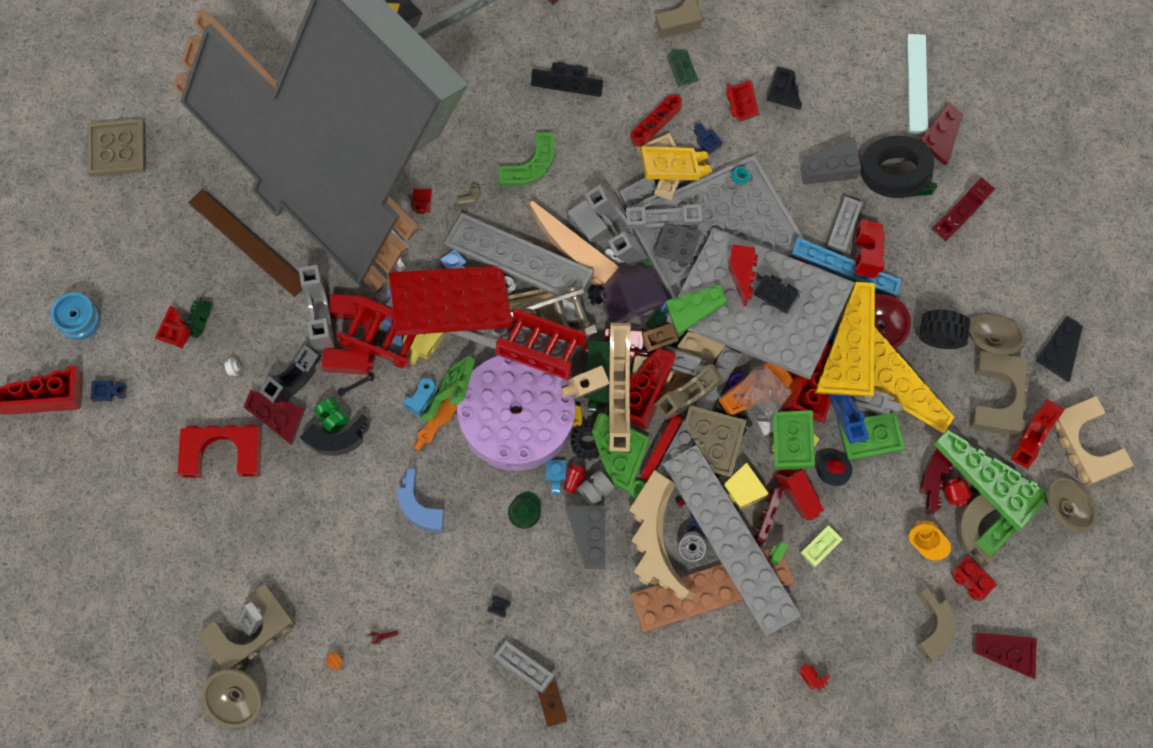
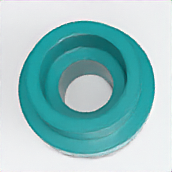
M737 167L733 170L731 178L734 183L744 185L749 181L750 173L745 167Z

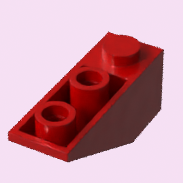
M732 244L729 272L743 306L747 307L748 300H752L753 288H750V283L755 281L756 272H753L752 268L753 266L757 267L758 255H755V247Z

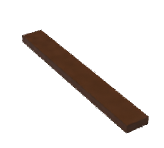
M201 190L188 202L190 206L289 294L295 297L303 289L299 275L204 191Z

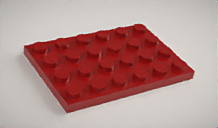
M496 266L389 273L396 336L512 328V318L503 270Z

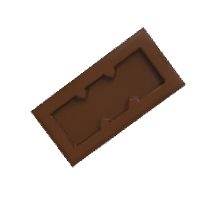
M556 681L551 682L543 694L537 690L547 727L567 722Z

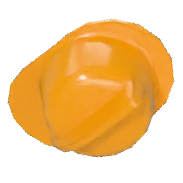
M916 521V525L910 530L908 535L910 543L927 559L936 561L946 558L951 551V543L932 521Z

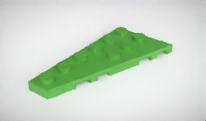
M947 430L934 443L937 449L1017 531L1024 527L1047 500V489L1043 490L1037 486L1036 482L1028 481L1021 477V473L996 458L991 459L986 456L983 450H976L971 447L968 441Z

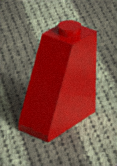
M782 469L773 474V477L780 487L784 489V493L801 518L814 520L819 516V513L824 511L802 469Z

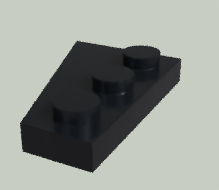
M1066 316L1036 359V362L1066 382H1069L1083 326Z

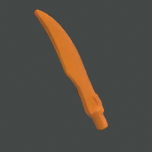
M449 397L440 404L435 417L429 420L426 426L417 433L418 441L413 446L416 451L419 452L424 445L431 443L439 428L450 422L457 410V405L451 404Z

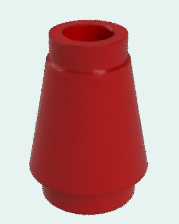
M572 464L567 471L564 491L575 494L577 487L580 486L586 476V469Z

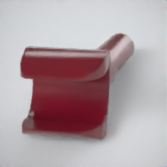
M398 631L382 634L371 632L369 636L377 635V640L370 643L380 644L383 639L397 636Z

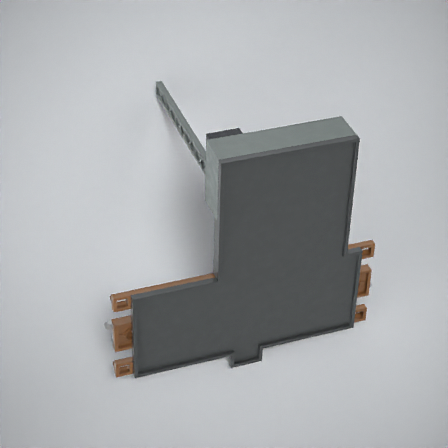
M311 0L278 82L222 27L213 15L202 8L197 11L194 25L203 35L201 36L195 31L188 34L189 39L181 61L190 71L189 76L184 72L177 74L173 87L182 95L180 102L256 179L251 191L275 216L281 214L283 209H285L357 284L364 282L377 294L389 281L372 265L374 261L387 273L394 269L399 272L405 269L400 257L408 251L409 247L392 229L394 228L406 241L411 239L420 230L419 225L392 200L390 194L411 155L439 138L469 85L424 39L497 0H465L418 26L417 24L423 13L410 0Z

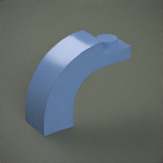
M407 469V475H403L402 482L405 488H397L399 504L405 516L420 529L443 533L444 510L428 509L416 501L417 473L415 469Z

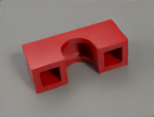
M862 219L855 230V245L863 248H861L854 259V274L876 279L879 273L883 272L885 268V261H883L885 247H883L885 239L883 224Z

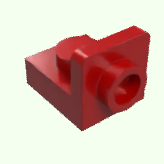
M413 189L412 212L417 214L431 213L432 190Z
M808 664L797 670L811 691L815 688L820 691L828 685L827 680L831 678L827 674L818 680L816 670L812 666L809 667Z

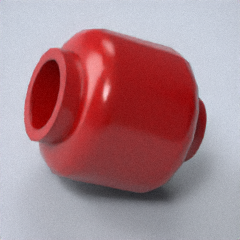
M959 477L945 482L946 486L943 488V491L950 505H957V508L969 504L967 500L972 498V492L966 480H961Z

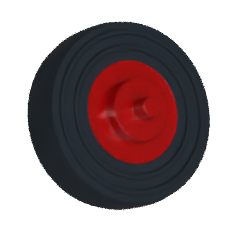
M827 453L819 459L816 470L823 482L832 486H841L849 481L853 468L850 461L843 455Z

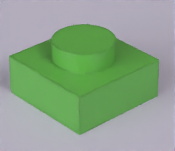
M782 541L779 546L774 545L769 554L772 556L770 563L777 566L789 545Z

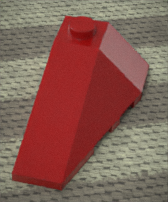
M826 345L811 379L795 375L786 394L782 411H812L813 421L825 422L830 407L829 394H818L815 391L831 345Z

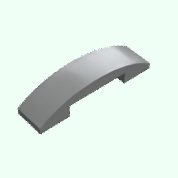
M702 204L683 205L682 208L645 210V207L626 208L627 227L663 229L665 222L684 227L703 223Z

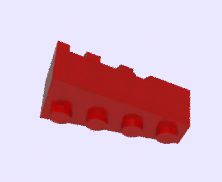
M76 365L69 366V369L55 370L51 374L42 377L38 375L31 377L32 379L28 381H18L0 386L1 415L80 409L81 372Z

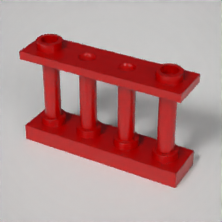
M355 295L353 304L357 312L346 335L337 333L336 336L340 344L347 348L355 347L393 362V365L403 369L406 367L410 369L411 364L406 357L416 335L407 336L399 356L388 352L396 336L393 310ZM369 313L373 315L374 320L362 342L353 338L363 315ZM385 319L390 321L392 326L380 349L371 345V342L381 321Z
M514 308L513 323L515 325L508 339L498 338L496 342V355L569 380L572 372V363L569 361L576 346L585 348L587 334L578 329H572ZM523 326L533 330L525 346L514 343ZM540 333L551 336L544 352L533 350ZM559 339L569 342L562 359L551 356Z

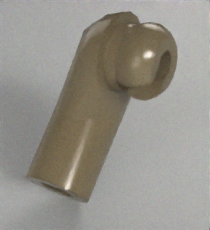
M472 185L467 196L458 197V207L475 204L481 196L479 186Z

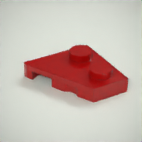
M169 306L155 339L183 349L191 331L177 308Z

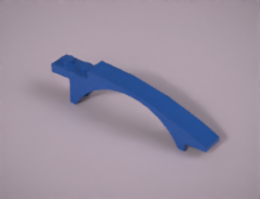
M832 332V334H831V336H830V338H829V340H828V343H827V344H829V345H831V346H832L833 341H834V334H833V332ZM829 394L849 443L869 440L870 438L864 423V413L855 405L851 396Z

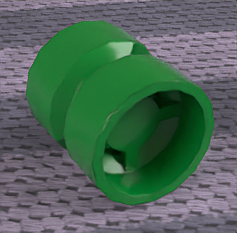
M334 397L325 399L313 411L320 421H324L323 425L330 434L339 431L350 421L349 416L343 409H340L341 406Z

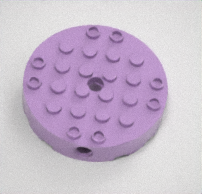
M496 356L483 362L472 371L465 399L457 404L459 428L469 449L478 458L489 463V465L509 471L533 469L557 456L569 440L575 417L574 395L567 398L562 396L560 387L568 385L566 379L501 356ZM518 409L521 413L513 414L512 411Z

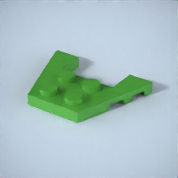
M467 356L448 369L438 386L440 389L439 393L431 398L428 403L431 407L427 413H422L420 419L425 422L433 419L441 402L448 397L450 398L449 402L454 406L464 401L475 359Z

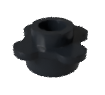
M600 284L593 288L588 295L592 305L601 304L606 298V292L602 290V285Z

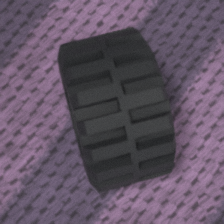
M937 309L927 311L922 314L919 340L939 349L965 347L968 344L971 321L965 315L952 310Z

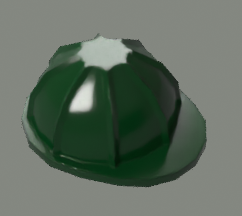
M521 493L509 506V520L518 528L527 529L533 527L540 519L541 502L534 493Z

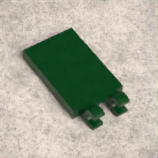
M589 340L586 370L587 372L603 366L608 381L610 342ZM609 384L600 390L584 395V398H590L588 412H596L597 402L608 403L609 414Z

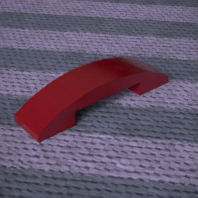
M981 177L948 214L932 228V231L944 241H947L994 192L995 188Z

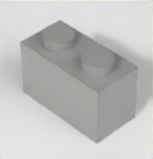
M586 200L567 212L568 221L588 244L592 245L607 235V222L592 210Z

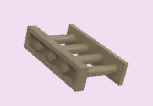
M574 285L568 287L566 292L524 306L523 303L512 306V310H510L512 317L514 308L526 312L535 309L538 317L546 319L542 306L553 303L559 323L569 327L560 300L571 297L580 322L578 324L579 327L574 329H578L587 335L597 332L594 322L590 323L587 321L578 295L584 293L582 286Z

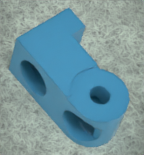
M429 378L422 379L412 399L406 397L403 401L404 408L421 417L429 401L436 393L434 382Z

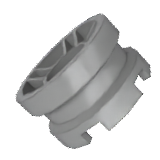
M696 531L686 533L679 543L681 557L689 562L701 560L707 550L705 537ZM692 543L697 546L694 550H691L689 546Z

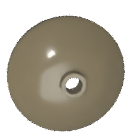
M984 314L976 316L971 320L969 337L979 348L992 354L1010 355L1019 352L1024 347L1026 342L1025 333L1020 326L1010 319L999 315Z
M1065 477L1057 478L1049 484L1047 502L1056 520L1074 532L1084 533L1091 530L1097 521V510L1089 493L1079 483Z
M222 669L212 674L205 682L202 689V703L207 714L216 723L228 728H241L253 722L260 713L262 695L257 683L245 672L237 669Z

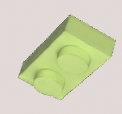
M828 525L800 554L815 568L843 539Z

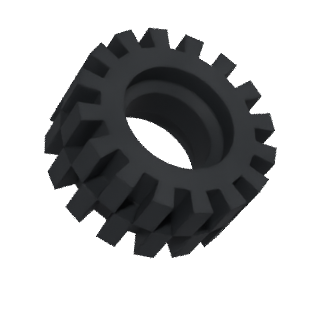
M588 423V425L582 424L581 427H577L571 437L572 451L578 458L581 457L582 460L588 459L591 461L593 458L597 459L600 455L596 444L591 449H586L581 445V439L584 436L590 435L593 437L592 429L594 426H591V423Z

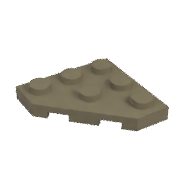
M690 405L685 421V426L712 471L720 475L732 477L747 420Z

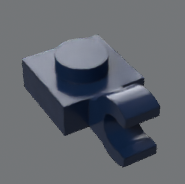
M701 123L694 126L693 132L699 137L697 143L708 155L723 145V142L713 130L707 132Z

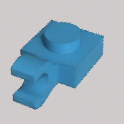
M548 460L546 462V481H552V495H560V481H566V460Z

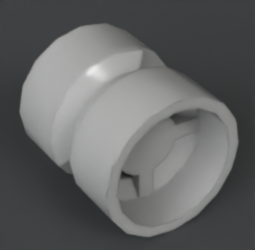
M600 470L590 477V481H584L577 487L580 494L591 506H596L602 501V496L607 497L615 490L610 480Z

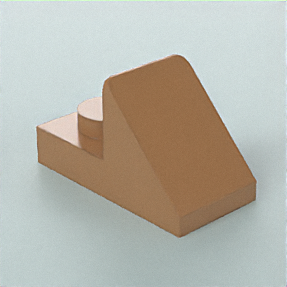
M672 323L641 334L648 352L679 341Z

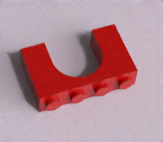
M331 294L329 305L331 318L353 320L357 312L353 304L355 296ZM363 297L365 299L378 303L377 298L375 297ZM369 313L364 314L360 322L364 327L362 342L374 320L373 315ZM373 338L371 345L376 347L377 341ZM355 347L347 350L324 348L321 367L324 372L369 375L370 370L374 369V358H372V354Z
M246 424L245 427H237V425H225V427L207 425L206 428L188 425L186 428H180L177 474L181 478H202L203 454L210 444L218 440H229L236 444L238 451L237 474L240 477H260L262 431L257 425Z

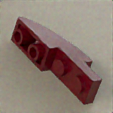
M937 448L925 467L919 493L927 494L925 512L927 514H934L941 508L942 499L939 498V490H942L943 479L941 477L945 478L951 473L953 464Z

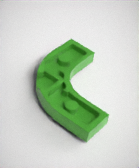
M536 132V150L530 162L520 166H499V186H523L542 178L548 172L553 162L554 132Z

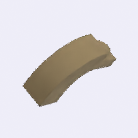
M710 364L682 387L666 393L655 405L665 419L672 418L689 409L690 405L693 406L705 398L723 378L715 366Z
M980 494L962 510L957 522L956 532L958 543L963 553L966 555L972 551L974 560L985 567L995 559L993 556L990 557L976 543L979 539L978 526L982 518L992 512L994 508Z
M927 587L917 596L932 616L933 629L931 634L924 641L916 645V647L929 663L944 653L950 645L954 635L955 622L952 609L947 600L939 604L937 595Z

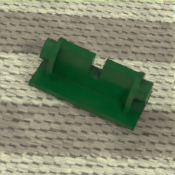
M202 297L197 302L193 301L190 312L193 313L191 318H187L185 321L191 331L190 333H192L191 336L194 338H199V335H202L206 324L199 319L207 320L212 309L210 302H201Z

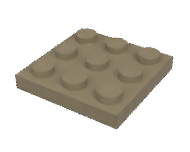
M143 119L87 124V174L89 176L145 172Z

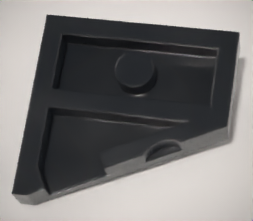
M781 67L776 68L767 101L801 110L802 102L799 98V89L796 84L794 71Z

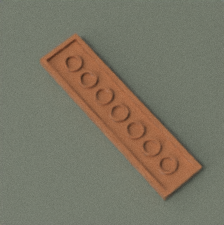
M772 548L762 551L783 587L794 584L785 556L783 555L776 566L770 563L772 556L769 554ZM722 564L680 578L688 588L696 593L692 600L686 598L681 600L673 594L675 592L670 587L665 589L661 585L630 594L643 633L743 601Z

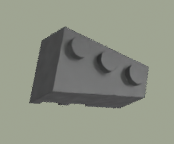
M855 136L804 158L800 167L803 185L857 179L861 166Z
M565 506V511L585 569H605V506Z

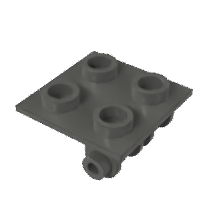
M665 222L654 256L678 261V266L680 267L691 264L701 231Z

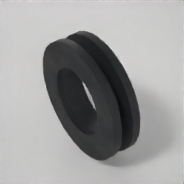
M908 136L885 137L872 143L863 154L862 178L868 188L879 195L890 198L913 196L923 191L933 178V153L925 143ZM904 158L914 163L916 168L908 174L891 175L884 172L879 166L888 159Z

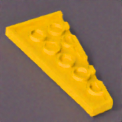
M854 283L815 393L862 397L874 396L875 283Z
M874 326V390L889 394L895 398L894 402L902 404V410L941 433L946 432L954 416Z

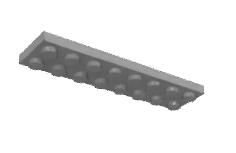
M463 213L460 214L444 242L445 247L451 250H456L458 253L487 266H496L502 269L503 273L553 295L566 292L568 287L574 285L582 286L583 291H585L594 274L592 269ZM571 297L564 299L573 303Z

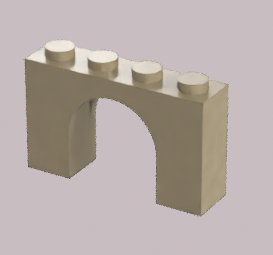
M684 0V3L679 8L656 14L655 25L659 37L662 38L701 29L704 16L702 11L698 9L699 1Z
M981 351L978 354L975 375L998 378L1006 383L1011 391V403L1003 409L976 406L971 412L970 429L1017 436L1024 430L1025 420L1022 419L1027 405L1026 401H1024V395H1026L1028 390L1026 376H1028L1030 368L1027 365V358L997 355Z
M263 584L248 596L253 604L261 610L263 617L262 631L253 642L245 645L234 644L219 623L215 621L197 633L222 669L241 670L243 668L242 664L248 660L251 662L256 659L262 649L272 647L277 642L276 639L278 637L288 635L292 632V627L296 625L266 584Z

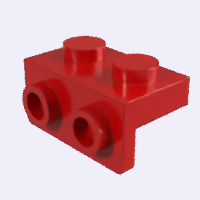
M750 80L734 87L730 83L727 84L728 91H726L728 101H731L730 113L733 118L735 117L739 122L760 115L753 84Z

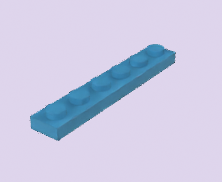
M799 237L796 239L790 255L796 259L806 260L813 266L852 282L875 283V291L884 295L896 297L902 281L883 272H880L876 279L854 274V260Z

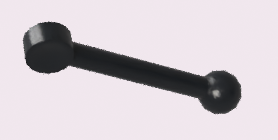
M369 374L367 378L345 389H338V395L344 396L349 390L367 381H373L374 375Z

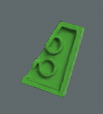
M717 285L668 300L665 305L677 335L680 337L684 334V331L690 327L693 328L700 320L706 316L709 317L725 306L727 299L721 285Z

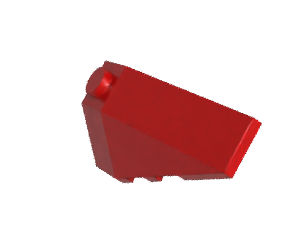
M658 348L646 360L643 367L629 378L630 423L646 430L648 429L657 409L655 403L662 396L676 359V354Z

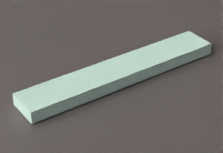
M922 34L907 35L908 133L924 134L928 129L926 35Z

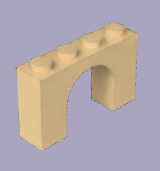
M1097 396L1064 409V412L1052 427L1060 437L1061 446L1066 448L1070 463L1076 467L1079 480L1086 487L1134 466L1125 448L1103 457L1093 456L1082 448L1078 437L1081 426L1106 414Z

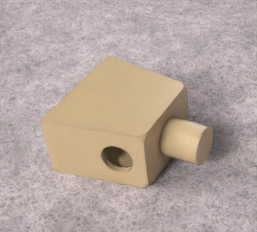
M599 366L567 381L568 385L560 387V391L564 398L574 395V399L600 390L610 383L603 366Z

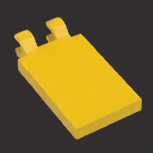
M641 146L640 156L646 179L699 180L700 177L704 178L709 176V173H712L711 166L706 165L705 159L709 158L706 151L695 152L694 148Z

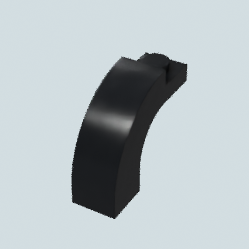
M304 344L293 363L283 373L276 376H268L259 392L272 403H279L289 399L310 380L316 372L314 367L322 355L310 345Z
M362 414L348 430L337 435L327 434L315 424H312L300 436V439L310 449L323 455L338 456L347 454L363 443L359 435H364L368 431L370 421Z

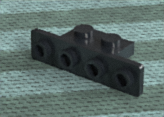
M553 62L551 71L532 70L531 86L601 97L603 80L587 77L588 68L581 65L573 66L562 62Z

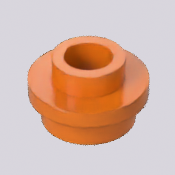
M335 651L331 654H326L327 660L325 662L331 670L339 671L341 666L344 665L340 656Z

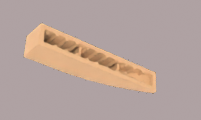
M531 201L530 211L550 242L566 259L594 270L591 278L592 284L595 286L600 284L605 290L618 275L619 266L534 201Z

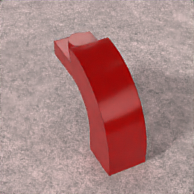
M1046 399L1026 426L1010 460L1028 469L1037 458L1046 436L1065 408Z

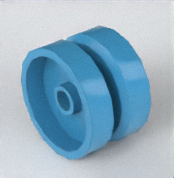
M80 293L62 295L51 308L50 316L52 323L67 338L72 340L90 338L100 326L101 316L99 310L86 296Z

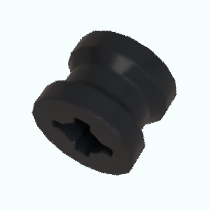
M493 595L491 598L492 604L488 607L487 611L505 618L507 615L506 609L510 607L511 602Z

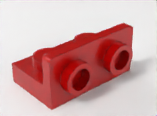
M969 556L950 572L953 575V580L958 585H963L968 590V595L973 600H978L979 602L984 600L997 586Z

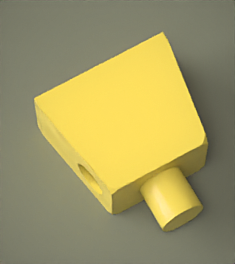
M445 333L416 335L406 359L412 365L416 364L419 356L428 360L444 339ZM408 335L404 336L402 345H404Z
M747 463L723 486L729 499L739 510L767 498L769 494Z

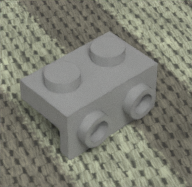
M645 177L618 191L626 208L639 207L659 198V196L654 194L657 187L654 179H646Z

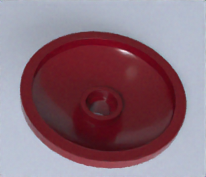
M875 295L874 326L894 349L900 346L909 335L911 328L909 311L900 300L893 296ZM883 321L885 326L880 328L877 323Z

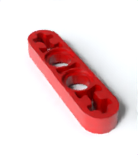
M670 95L631 132L632 144L641 147L653 138L682 109L681 97ZM660 113L667 114L665 117L658 116V114ZM648 124L655 125L654 128H647L646 126Z
M678 414L671 418L640 478L648 481L654 470L656 471L683 420V416Z

